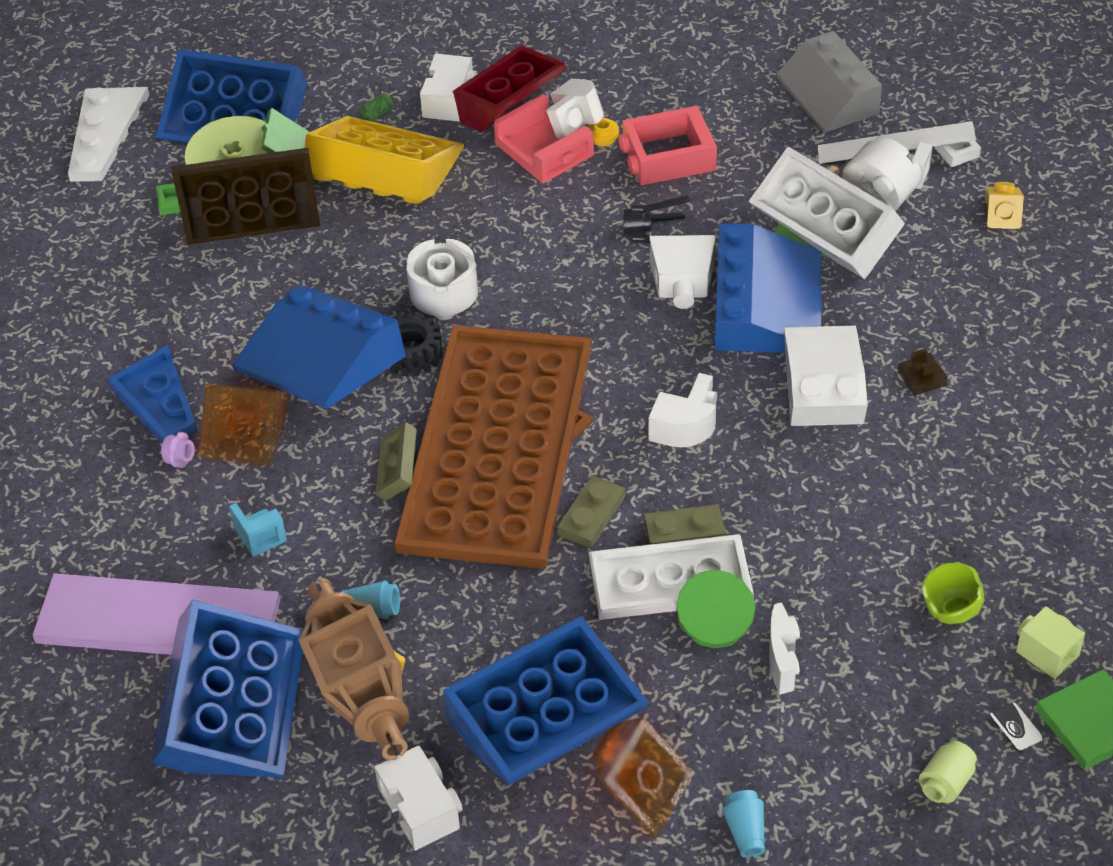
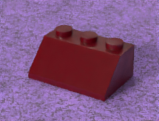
M523 45L519 46L453 90L460 123L481 133L491 128L496 119L520 107L528 100L535 98L540 92L549 87L566 69L565 62Z

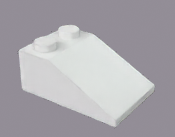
M856 326L784 328L790 425L864 424L868 404L865 371Z

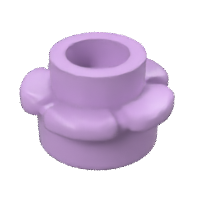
M178 432L177 435H168L162 443V458L173 467H185L194 456V444L191 440H188V435L184 432Z

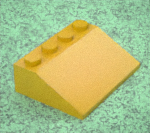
M345 116L307 133L304 148L309 150L312 174L316 180H337L343 182V186L347 188L360 189L365 187L373 189V193L379 196H391L393 194L403 197V201L407 203L419 204L435 195L463 150L464 144Z

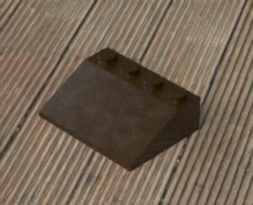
M308 148L171 167L187 245L320 226Z

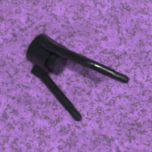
M690 196L672 198L645 205H632L631 208L624 209V235H632L633 242L650 243V236L645 234L646 232H652V221L684 219L686 217L684 212L652 214L651 211L688 203L691 200Z

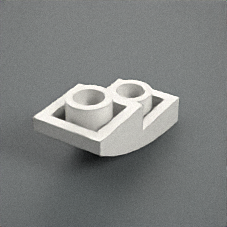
M782 602L774 604L769 642L770 667L779 695L794 691L795 675L800 672L799 663L795 655L796 639L800 638L799 627L794 616L788 617Z

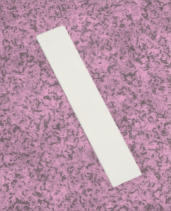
M970 121L818 145L819 164L852 159L868 141H875L877 137L892 139L900 143L907 150L917 149L919 142L939 146L976 140L974 125Z

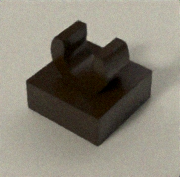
M926 348L912 352L910 360L898 363V373L914 396L947 385V375Z

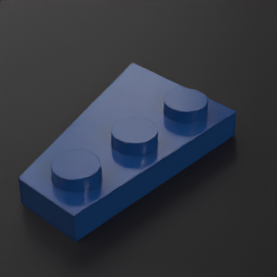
M168 345L107 378L110 389L161 443H163L168 435H177L178 432H184L189 437L197 432L196 423Z

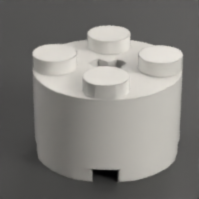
M877 137L875 141H868L844 167L842 176L844 180L896 211L919 185L921 170L917 162L912 164L906 157L910 152L904 146L892 139Z
M446 239V243L435 244L434 240H429L419 244L409 253L406 268L409 296L412 304L419 311L435 316L440 320H448L474 303L478 296L476 263L473 251L466 244L454 239Z

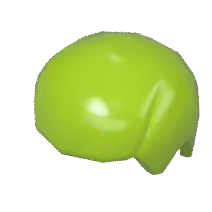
M960 562L944 563L934 568L922 582V591L928 611L934 619L939 620L941 623L949 625L965 623L979 614L985 601L983 585L977 571L973 567Z

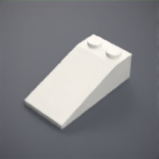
M790 147L786 148L748 201L751 205L864 280L905 224L893 208Z

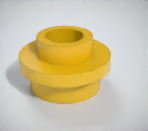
M602 118L596 125H588V128L593 132V142L595 145H611L619 136V126L613 120Z

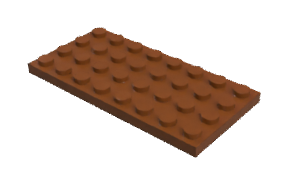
M458 325L452 326L412 476V484L408 491L395 540L396 553L546 569L592 351V338Z

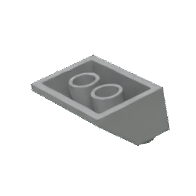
M834 31L805 40L777 73V79L823 133L872 117L880 112L882 84Z

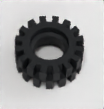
M413 312L407 313V318L403 319L401 314L396 315L395 319L398 321L402 342L418 341L422 344L413 348H404L406 357L390 367L391 373L397 374L401 370L402 376L408 377L409 371H414V376H419L421 369L426 373L431 371V365L436 367L439 364V358L442 359L443 355L442 337L438 323L434 324V319L431 317L425 320V315L421 313L418 314L417 318H413Z

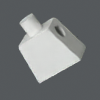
M715 235L650 236V265L658 296L660 298H673L674 305L681 309L691 307L694 304V297H707L715 262Z

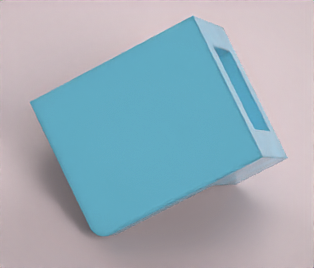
M237 503L229 506L233 527L253 557L287 541L283 519L276 509L272 511L263 509L245 517Z

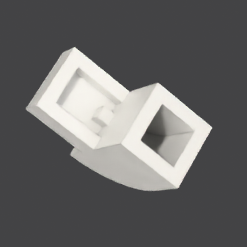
M570 79L550 93L554 105L546 111L557 139L571 134L586 124L596 125L604 116L594 83L590 80Z
M699 373L688 398L663 392L659 393L649 416V441L673 447H689L705 441L712 435L716 424L717 392L712 391L713 376Z

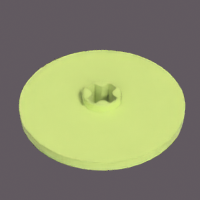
M232 116L205 125L193 135L185 150L186 165L267 153L260 148L263 136L261 127L265 122L253 117Z

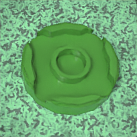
M720 570L700 572L688 579L679 592L676 606L678 624L683 632H686L700 646L710 648L727 647L738 642L751 628L755 612L753 594L745 582L730 572Z

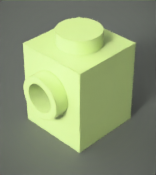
M1044 607L1035 617L1032 615L1028 616L1019 626L1017 635L1020 637L1016 652L1056 679L1080 656L1085 633L1072 625L1066 617L1056 614L1048 607Z

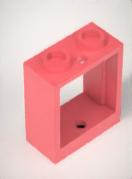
M698 106L623 120V134L618 136L619 147L622 154H628L627 163L630 174L637 175L641 186L716 171L717 146ZM687 135L691 146L646 155L641 143Z

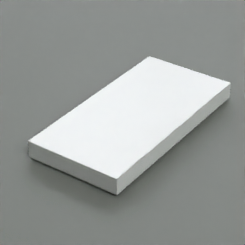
M740 534L589 552L599 620L676 611L679 592L687 580L700 572L710 570L730 572L745 582L752 592L754 599Z

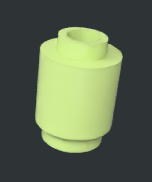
M950 741L947 745H942L919 776V783L923 793L930 800L937 803L954 802L975 772L977 758L973 750L959 741Z

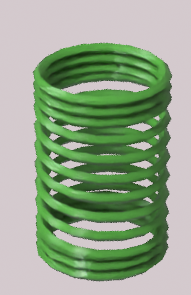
M385 93L360 106L363 118L369 117L367 112L370 114L371 119L369 121H373L393 109L392 100Z

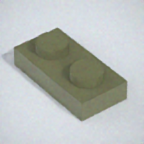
M404 422L381 438L375 495L383 500H389L400 492L406 491L412 484L413 462L416 451V428L407 422Z
M592 475L558 525L557 535L591 549L626 497L625 488Z
M719 504L644 514L649 545L726 536Z

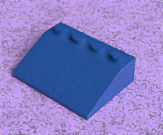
M178 49L156 138L188 144L198 130L213 121L232 116H247L266 122L268 110L271 108L295 122L301 111L308 80L300 68L294 65Z
M719 223L715 350L785 353L784 328L821 327V251L754 224Z
M300 286L292 289L288 295L275 303L232 366L236 372L328 409L406 357L397 319L307 286Z
M192 599L178 619L151 764L187 773L282 778L284 776L303 653L298 639L303 629Z
M582 616L443 690L446 718L466 746L508 786L649 707L647 699Z

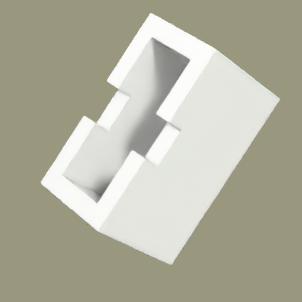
M435 54L429 68V74L433 75V78L425 79L420 93L422 117L460 121L453 90L477 75V71H473L472 57Z
M420 746L406 751L403 756H396L397 759L387 760L375 766L378 789L391 811L395 812L398 810L404 820L400 821V826L414 850L422 848L460 829L458 812L462 811V805L459 797L453 788L446 790L441 781L443 780V774L434 757L427 759Z

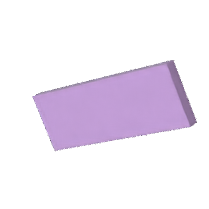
M54 573L33 632V638L35 643L172 655L178 619L192 599L275 622L280 596L277 591Z

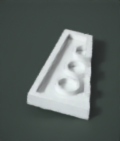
M98 87L85 89L68 170L70 182L102 181L117 155L119 144L126 139L130 124L137 119L140 113V106L149 97L148 87Z

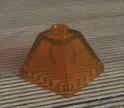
M206 384L199 457L269 466L285 426L288 393L282 390L252 386Z
M644 717L625 720L607 730L593 753L599 782L650 836L658 837L695 772Z

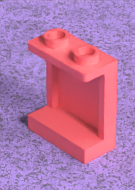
M544 94L494 121L495 144L542 184L594 156L593 132L586 126L561 139L556 138L546 111L549 108V98Z

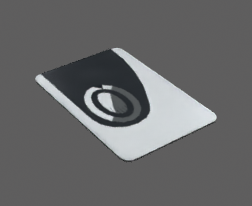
M1011 703L990 713L994 721L1018 750H1023L1043 740L1040 732L1016 703Z

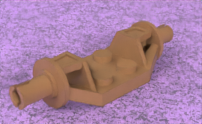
M317 579L322 591H318L314 581L308 587V594L313 604L307 610L305 616L306 625L298 641L327 704L353 725L355 734L361 740L378 742L382 756L388 760H395L397 757L392 749V745L396 746L400 756H403L408 749L407 742L400 732L406 725L409 717L408 708L403 702L402 667L371 604L356 601L351 595L343 592L335 593L332 583L328 579Z

